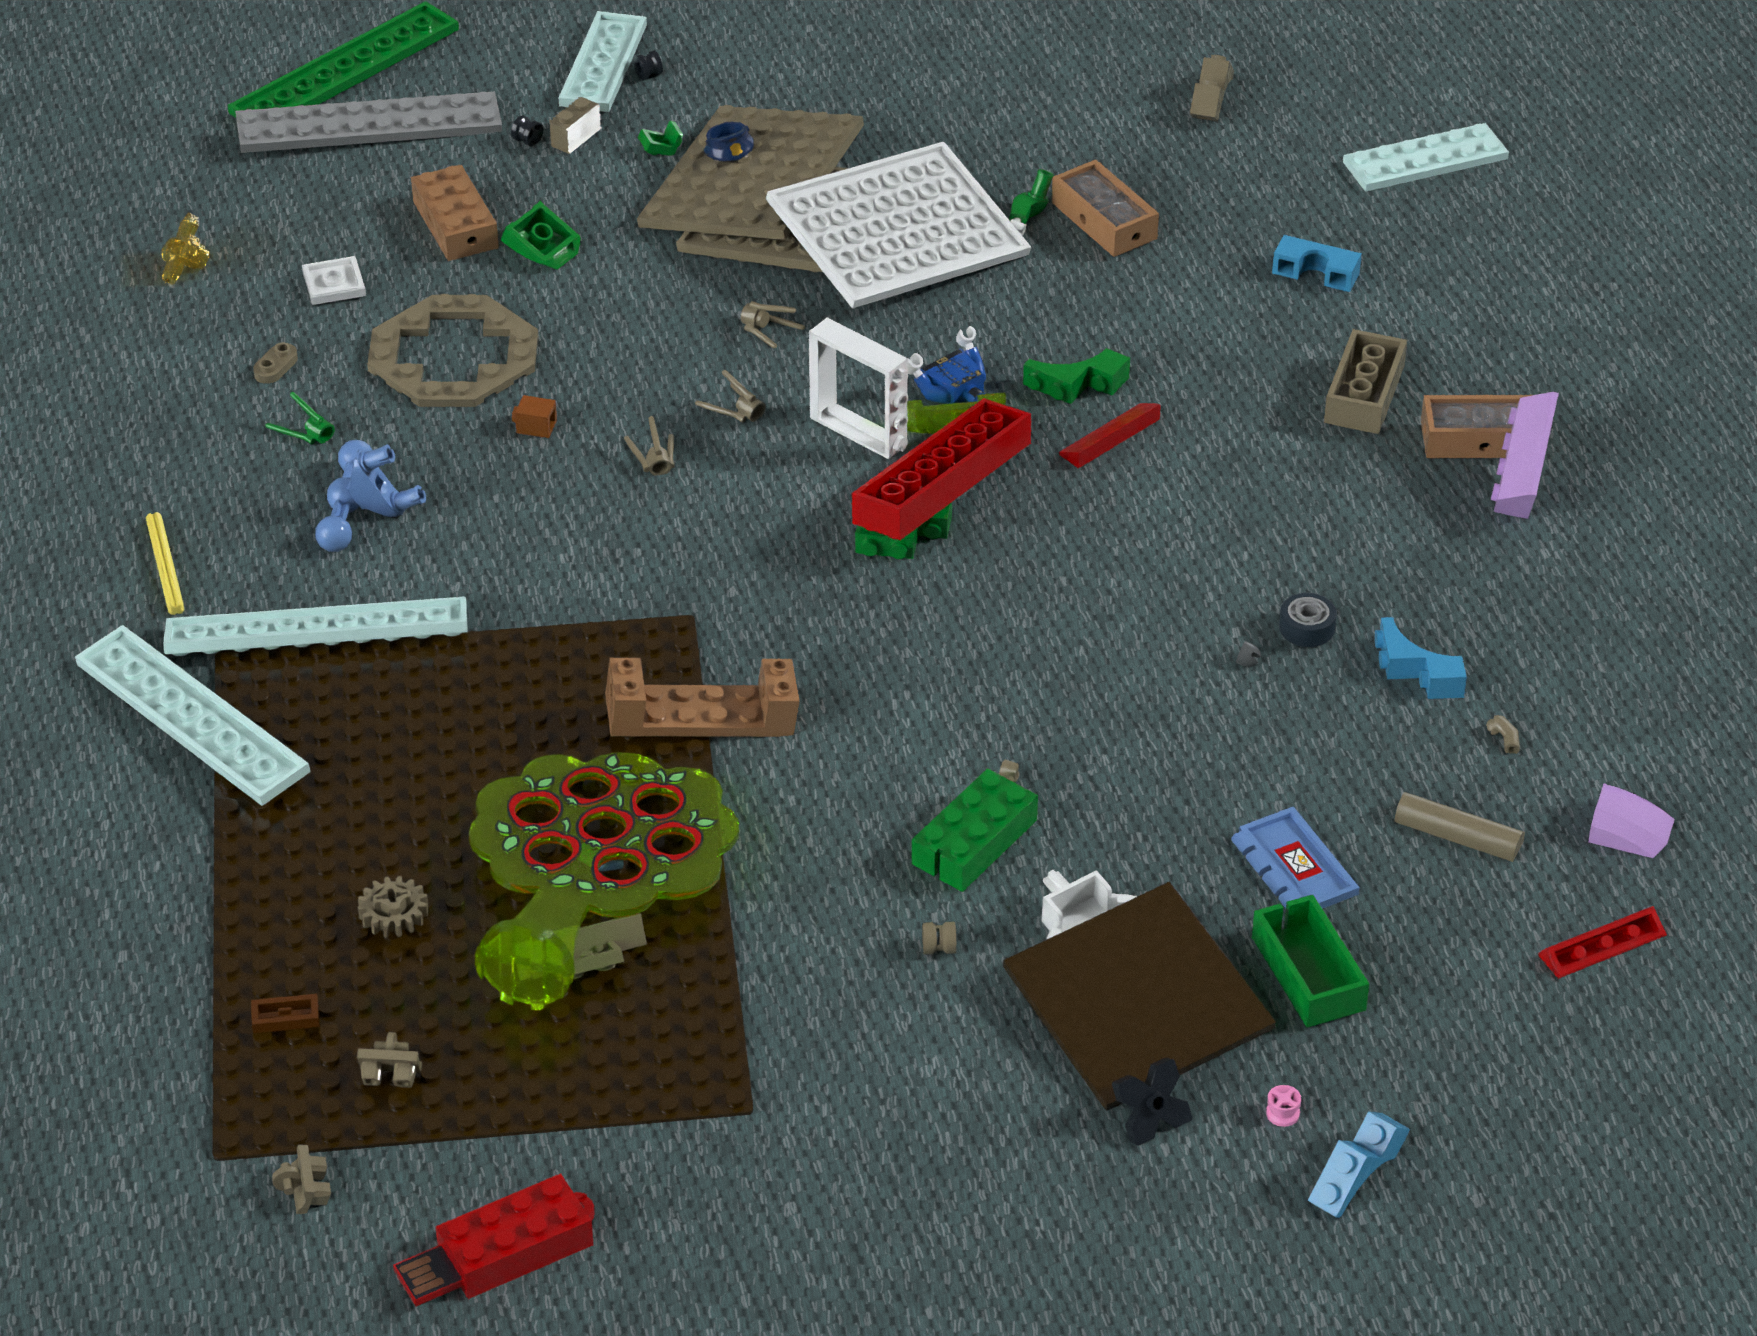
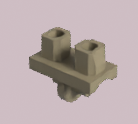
M388 1032L386 1041H375L374 1049L358 1048L357 1060L361 1068L363 1084L381 1085L382 1072L390 1071L394 1072L393 1083L395 1086L411 1088L416 1073H421L422 1062L419 1061L418 1051H408L409 1043L397 1042L396 1032Z
M298 1145V1158L291 1165L288 1162L282 1163L280 1168L273 1173L272 1182L276 1189L284 1191L286 1195L294 1193L296 1214H305L308 1212L310 1205H327L331 1189L330 1183L314 1182L313 1180L324 1179L327 1169L326 1157L310 1156L308 1145Z

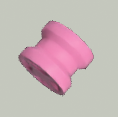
M1279 1085L1272 1088L1268 1093L1266 1111L1268 1120L1277 1126L1286 1127L1293 1125L1300 1116L1301 1095L1299 1091L1289 1085Z

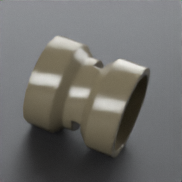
M955 921L944 922L942 925H935L933 922L922 923L924 955L934 954L936 951H944L946 954L956 953ZM936 931H939V945H937Z

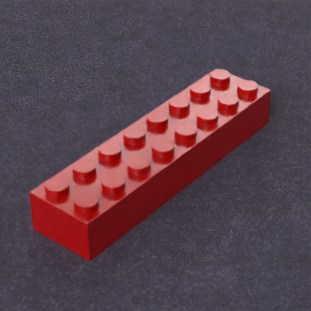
M983 398L852 492V524L864 527L868 531L887 535L891 539H903L1030 445L1031 413Z

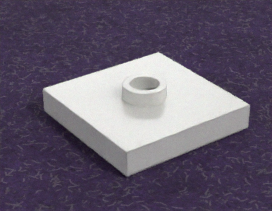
M355 256L302 265V272L312 305L366 296L365 286Z

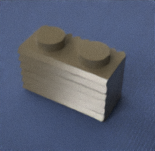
M578 97V99L572 102V105L565 107V110L559 112L556 117H553V120H549L551 146L570 154L601 129L599 104L586 98Z

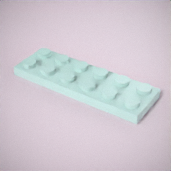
M597 11L560 93L559 106L569 107L578 97H583L599 104L600 111H610L647 26L646 17Z
M1483 123L1346 154L1343 157V163L1366 192L1508 159L1509 151L1488 125Z

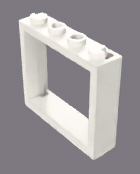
M829 318L824 319L809 331L810 418L887 459H891L899 451L903 452L908 444V358ZM836 350L885 375V429L837 404Z

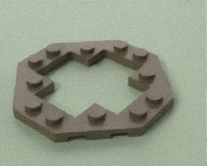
M431 295L372 329L367 363L368 371L375 376L378 375L383 378L387 385L400 394L404 393L410 397L411 401L419 407H476L484 402V398L493 393L498 394L513 385L514 380L535 372L539 337L538 329L488 295ZM431 319H484L483 336H510L507 364H479L477 382H422L423 364H397L401 336H428Z

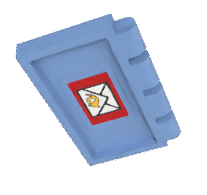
M1294 807L1239 827V832L1231 838V841L1242 855H1246V860L1258 875H1263L1262 880L1276 897L1279 896L1278 899L1285 909L1287 901L1312 894L1322 909L1359 895L1360 887Z

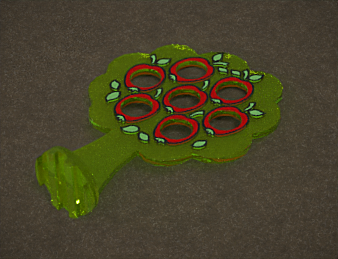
M615 752L600 755L586 763L571 756L561 754L546 755L528 763L521 776L501 778L487 784L478 793L476 801L478 817L472 822L469 831V842L472 850L479 857L490 863V873L498 884L508 890L536 894L515 919L504 920L493 925L484 935L475 953V967L480 979L482 980L485 976L491 985L500 992V999L512 1006L516 1000L525 1004H531V1010L544 1009L546 1004L552 1003L561 997L563 998L573 981L576 939L588 911L602 917L622 918L634 916L647 910L657 899L681 900L697 897L709 891L720 879L722 869L720 856L731 850L739 839V820L731 809L722 804L723 790L719 781L711 774L696 768L675 767L664 769L651 758L636 753ZM590 779L605 783L610 787V791L599 798L585 799L573 795L569 788L578 781ZM664 795L674 799L679 806L669 813L657 815L642 811L637 806V803L647 796ZM545 804L553 807L558 812V815L548 822L537 824L521 820L516 815V812L526 805ZM597 819H612L625 826V831L614 838L602 839L590 836L583 828L589 822ZM675 834L689 838L694 846L685 853L672 855L657 851L652 846V843L663 835ZM551 843L567 847L572 852V855L561 863L545 864L535 861L530 856V852L535 847ZM620 859L636 863L641 868V871L637 876L630 879L612 880L603 876L598 869L606 862Z

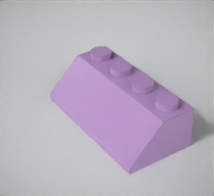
M1549 392L1522 397L1517 408L1511 407L1508 424L1513 426L1511 433L1506 432L1502 449L1507 450L1506 458H1500L1496 474L1501 475L1500 484H1494L1491 500L1496 501L1494 512L1528 519L1537 495L1559 393Z

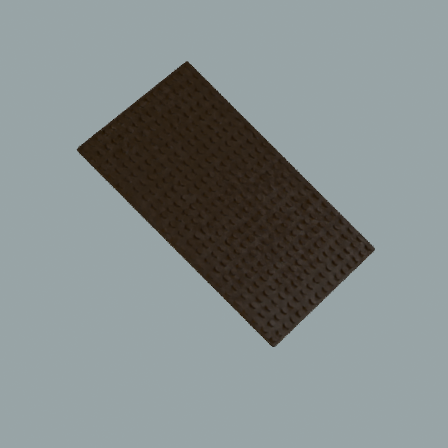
M678 615L469 631L457 636L437 634L422 639L409 636L401 637L394 641L382 638L371 639L365 643L341 641L336 645H326L324 643L310 644L307 647L288 645L272 650L259 647L250 648L244 652L224 650L215 654V694L308 762L311 771L261 806L214 770L212 1154L216 1161L297 1154L298 1145H308L309 1153L743 1116L753 1113L752 1090L719 820L712 825V827H718V829L711 834L704 835L703 850L694 861L682 868L667 871L669 873V886L667 889L661 891L650 890L653 883L649 882L652 880V877L663 871L659 870V867H654L655 864L649 862V876L646 882L637 890L627 894L618 893L617 896L612 894L605 896V894L600 893V890L596 889L592 891L597 897L589 899L579 897L576 894V881L581 879L592 883L591 871L577 864L566 873L575 877L572 882L575 885L574 889L562 893L552 892L547 888L554 886V884L543 879L536 880V877L531 876L532 873H528L523 868L521 850L528 838H523V835L517 834L511 828L513 832L511 834L518 835L520 838V851L507 860L502 855V841L495 836V824L497 821L500 820L501 822L508 823L507 802L510 797L519 791L527 790L522 787L526 783V781L522 780L526 775H530L535 783L539 779L554 775L555 787L553 793L559 796L560 782L569 772L585 766H599L605 769V759L617 753V757L620 760L618 766L633 765L630 771L619 770L617 774L632 772L642 781L646 779L641 778L639 772L653 773L658 777L659 775L654 772L662 768L668 777L672 773L686 770V784L682 788L686 795V811L679 821L690 825L687 822L690 819L689 811L695 809L699 810L698 818L719 819L709 736H611L605 695L610 658H641L644 685H703L694 616ZM594 772L580 773V774H578V775L573 776L572 778H574V777H576V776H579V775H582V774L594 773ZM588 779L574 783L569 788V791L580 798L594 799L606 795L610 791V787L601 781ZM636 779L632 780V781L637 782L638 785H640L639 780H636ZM621 784L620 793L624 796V810L630 812V797L636 787H625ZM656 787V788H649V789H658V790H660V791H671V790H668V789H667V790H662L661 788H657V787ZM664 795L647 796L637 803V806L642 811L657 815L669 813L679 806L674 799ZM610 797L593 804L582 806H597L602 803H605ZM615 799V801H613L609 805L615 806L614 803L617 802V800ZM530 804L520 808L516 815L523 821L538 824L554 819L558 812L553 807L545 804ZM563 807V819L566 817L570 819L571 835L576 836V822L583 812H568V808ZM597 819L589 822L583 829L590 836L608 839L622 834L625 831V826L612 819ZM554 823L553 825H551V826H549V827L541 828V830H547V829L553 827L556 823ZM561 823L556 830L563 832L560 828L564 827V825ZM635 824L634 835L641 834L642 840H640L642 848L637 849L644 852V839L650 828L644 830L639 828L638 824ZM667 827V828H679V829H682V830L686 831L687 833H690L688 830H685V829L680 828V827ZM670 834L657 838L652 843V846L659 852L676 855L689 851L694 844L687 837ZM551 843L535 847L530 852V856L535 861L545 864L561 863L572 855V852L567 847ZM615 852V853H621V854L624 855V856H625V855H632V854H624V852ZM623 860V869L601 871L600 873L612 880H626L637 876L641 868L634 862ZM398 876H402V882L404 883L413 879L415 887L423 886V892L427 894L428 916L423 917L422 926L413 925L414 932L410 933L405 929L402 930L400 937L395 932H391L388 937H384V931L380 930L378 933L373 934L371 927H363V921L359 919L358 897L364 896V888L373 889V881L382 884L385 883V877H389L392 882L396 881ZM635 913L641 914L647 944L622 951L624 962L615 964L614 968L606 971H598L596 969L584 972L583 976L576 979L561 978L554 969L525 977L521 976L515 945ZM307 994L318 995L320 1027L253 1033L251 1000ZM388 1032H396L397 1042L409 1043L408 1051H418L419 1061L422 1062L421 1073H416L411 1088L395 1086L393 1083L394 1072L390 1071L382 1072L381 1085H364L361 1068L357 1060L358 1048L374 1049L375 1041H386Z

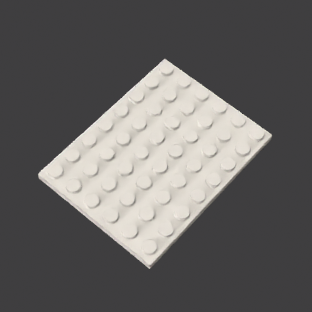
M945 142L768 191L766 196L767 202L851 308L1029 255L1031 250L1029 243Z

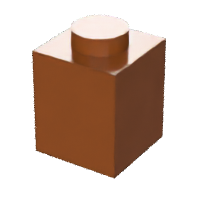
M523 395L519 405L514 406L512 412V422L516 423V433L549 438L557 422L556 400Z

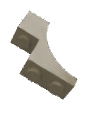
M1211 55V58L1204 57L1199 83H1195L1190 109L1192 118L1218 122L1227 85L1230 80H1233L1234 69L1231 63L1226 61V57L1221 55Z

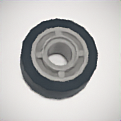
M1315 593L1292 595L1281 605L1279 631L1290 643L1301 647L1323 645L1331 640L1335 634L1337 610L1334 604L1324 596Z

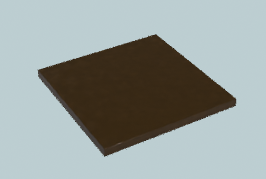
M1170 881L1003 960V967L1106 1111L1123 1104L1116 1100L1112 1087L1113 1081L1126 1075L1146 1081L1150 1065L1165 1057L1175 1060L1179 1075H1182L1275 1029L1276 1021Z

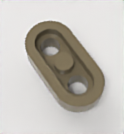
M285 342L273 346L254 365L255 379L260 383L278 381L297 362L296 347Z

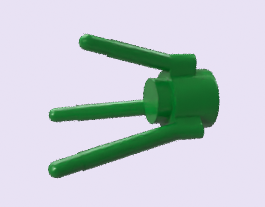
M291 392L290 396L310 416L305 423L307 434L271 423L265 424L266 428L305 440L311 445L315 441L321 444L332 438L335 432L334 425L317 414L295 392Z

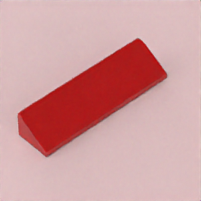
M1140 403L1059 451V455L1077 468H1080L1160 420L1161 406L1157 403Z
M1651 906L1545 948L1538 955L1559 979L1662 938L1667 934L1654 906Z

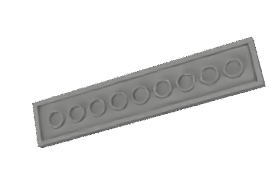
M495 91L235 111L241 153L502 132V122Z

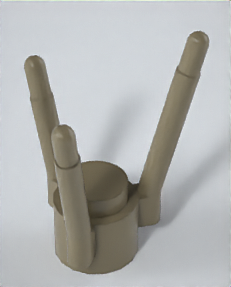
M751 301L744 306L741 312V322L746 324L744 330L753 333L772 348H777V344L758 330L760 327L764 328L769 321L792 328L805 329V326L772 316L766 312L795 313L796 308L759 304Z
M723 370L722 374L731 383L730 387L740 395L736 402L738 412L699 400L695 402L697 406L736 418L742 423L746 419L752 422L762 417L766 408L765 403L757 399L754 394L749 392L726 370Z
M650 416L648 419L654 447L649 449L646 459L629 436H625L624 440L642 464L644 472L650 471L654 476L667 474L671 468L675 467L673 461L674 435L669 434L667 450L660 446L654 417Z

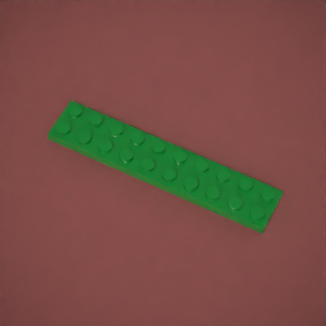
M425 1L228 104V112L236 118L235 111L247 109L319 105L458 31L459 23L451 16Z

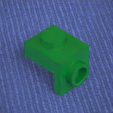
M669 121L664 133L641 129L638 135V139L647 153L667 156L675 154L677 148L682 143L683 133L674 121Z

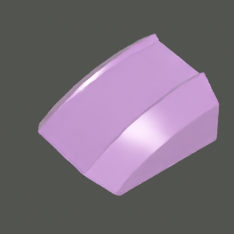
M1603 784L1594 812L1588 842L1654 858L1667 845L1675 819L1656 805L1633 793Z

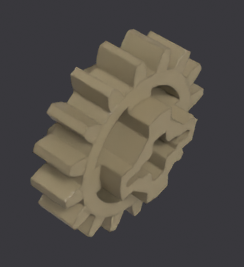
M398 876L396 881L392 882L389 877H385V883L380 884L377 881H373V889H363L364 896L358 897L359 919L363 921L364 928H372L373 934L381 930L384 931V937H388L391 932H395L400 937L402 930L406 929L410 933L414 932L413 925L422 926L423 917L428 916L427 894H424L422 885L415 887L413 879L404 883L402 882V876Z

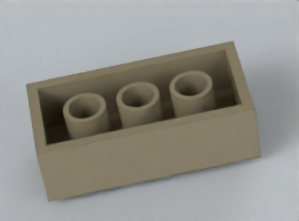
M1353 329L1326 396L1324 423L1379 434L1405 366L1407 340Z

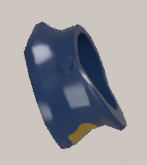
M725 122L713 126L706 134L707 140L705 141L704 152L708 157L718 161L740 160L751 152L754 146L753 137L748 133L750 131L749 127L740 122Z

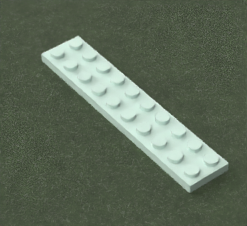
M466 597L166 618L163 642L164 654L185 656L191 652L214 654L220 650L232 649L237 652H244L250 648L259 647L272 650L287 645L307 647L314 643H324L326 645H336L341 641L365 643L371 639L382 638L394 641L401 637L409 636L421 639L437 634L457 636L468 632Z
M124 625L75 656L77 665L261 806L311 772L308 762Z

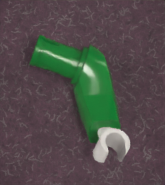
M1038 169L1032 190L1023 192L1013 199L1009 221L1022 236L1025 233L1026 223L1029 218L1044 211L1049 202L1046 195L1054 174L1047 170Z

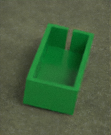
M987 768L912 839V865L935 877L938 874V853H940L939 880L963 892L1037 821L1038 795Z
M1313 894L1286 902L1283 930H1281L1283 906L1281 903L1254 911L1252 939L1306 1028L1366 1011L1369 982Z

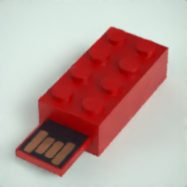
M560 1173L435 1226L438 1246L393 1264V1270L415 1307L460 1287L467 1299H470L593 1246L592 1220L595 1215L593 1201L585 1193H573Z

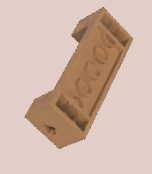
M610 658L605 695L611 736L779 737L794 735L800 701L792 659H762L758 685H644L641 658Z

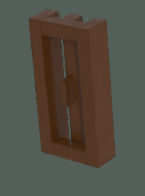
M307 994L251 1000L253 1033L320 1027L318 995Z

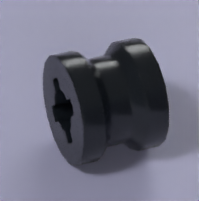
M656 50L648 51L647 55L644 56L641 54L634 56V69L642 80L649 78V75L652 74L655 76L662 74L663 65Z
M522 115L514 121L511 136L513 139L519 142L524 141L526 145L532 147L541 140L544 128L542 123L537 121L531 122L530 118Z

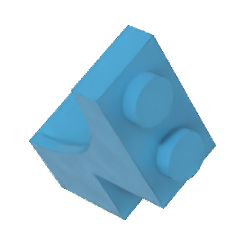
M1393 617L1381 618L1380 630H1375L1376 648H1381V651H1379L1380 669H1385L1387 679L1419 678L1420 688H1426L1428 699L1464 698L1467 676L1462 656H1448L1425 650L1410 642L1399 631Z
M1368 1111L1353 1141L1338 1140L1308 1201L1334 1217L1340 1218L1357 1190L1373 1171L1397 1156L1410 1129L1383 1113Z

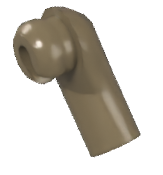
M1495 715L1494 719L1487 721V729L1491 731L1492 735L1502 734L1505 752L1517 754L1520 751L1518 730L1501 715Z

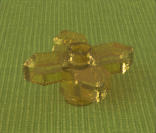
M189 212L181 221L176 238H169L161 250L162 259L167 261L163 270V281L174 285L180 277L184 265L191 269L198 268L201 270L205 267L210 256V250L200 243V238L195 237L199 226L198 217Z

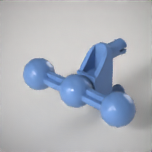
M350 440L343 444L339 450L338 462L344 473L341 478L334 480L327 489V501L333 510L331 516L323 518L315 528L317 543L328 552H339L348 546L352 539V529L346 518L348 513L355 511L359 506L362 510L367 509L383 516L397 517L402 515L405 509L425 503L426 494L424 490H421V486L417 485L414 488L398 492L380 470L379 466L395 461V453L393 449L390 450L388 444L372 450L370 445L362 440Z

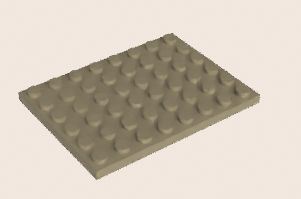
M731 105L719 106L637 217L639 228L785 240L791 231L767 202L766 196L768 191L831 174L864 126L863 116L828 114L827 112L812 113L802 110L784 111L777 108L757 109L755 107L742 108ZM740 122L749 127L750 131L748 133L754 140L753 149L740 160H714L704 152L708 130L721 123Z

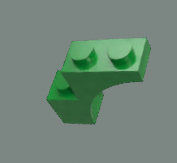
M1106 348L1090 359L1070 364L1043 363L1029 358L1023 366V385L1069 404L1088 386L1096 391L1112 396L1129 379L1130 357Z
M952 502L901 540L891 539L887 535L868 531L864 527L857 526L855 532V553L866 556L879 555L895 559H913L918 536L929 539H947L952 519Z

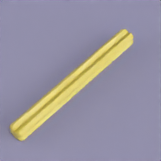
M158 512L154 514L149 513L146 516V521L168 612L171 615L181 614L184 611L183 600L162 515Z

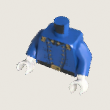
M969 326L966 330L969 338L963 335L961 329L956 336L957 343L964 346L966 351L960 348L921 369L923 358L918 353H914L910 359L908 358L907 372L909 375L914 374V381L927 400L944 403L954 409L966 402L974 406L983 398L986 399V394L984 393L986 373L978 348L974 347L972 343L976 336V331L973 327Z

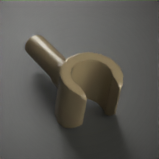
M1005 759L1000 767L999 775L1016 782L1019 778L1018 763Z

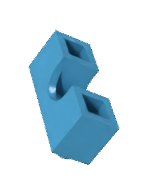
M1283 235L1274 252L1272 273L1299 279L1304 271L1318 270L1325 274L1324 286L1350 292L1360 274L1362 253Z

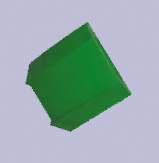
M539 201L530 211L505 227L501 241L525 258L558 270L578 254L581 238L578 233Z

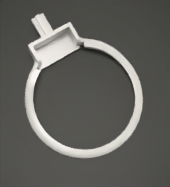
M1051 870L1048 872V876L1043 878V883L1052 892L1043 897L1042 922L1050 930L1047 939L1137 896L1112 893L1110 885L1097 870L1070 884L1059 871Z

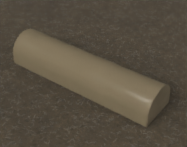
M1407 792L1403 793L1398 803L1394 821L1511 862L1514 861L1524 842L1525 836L1524 831Z

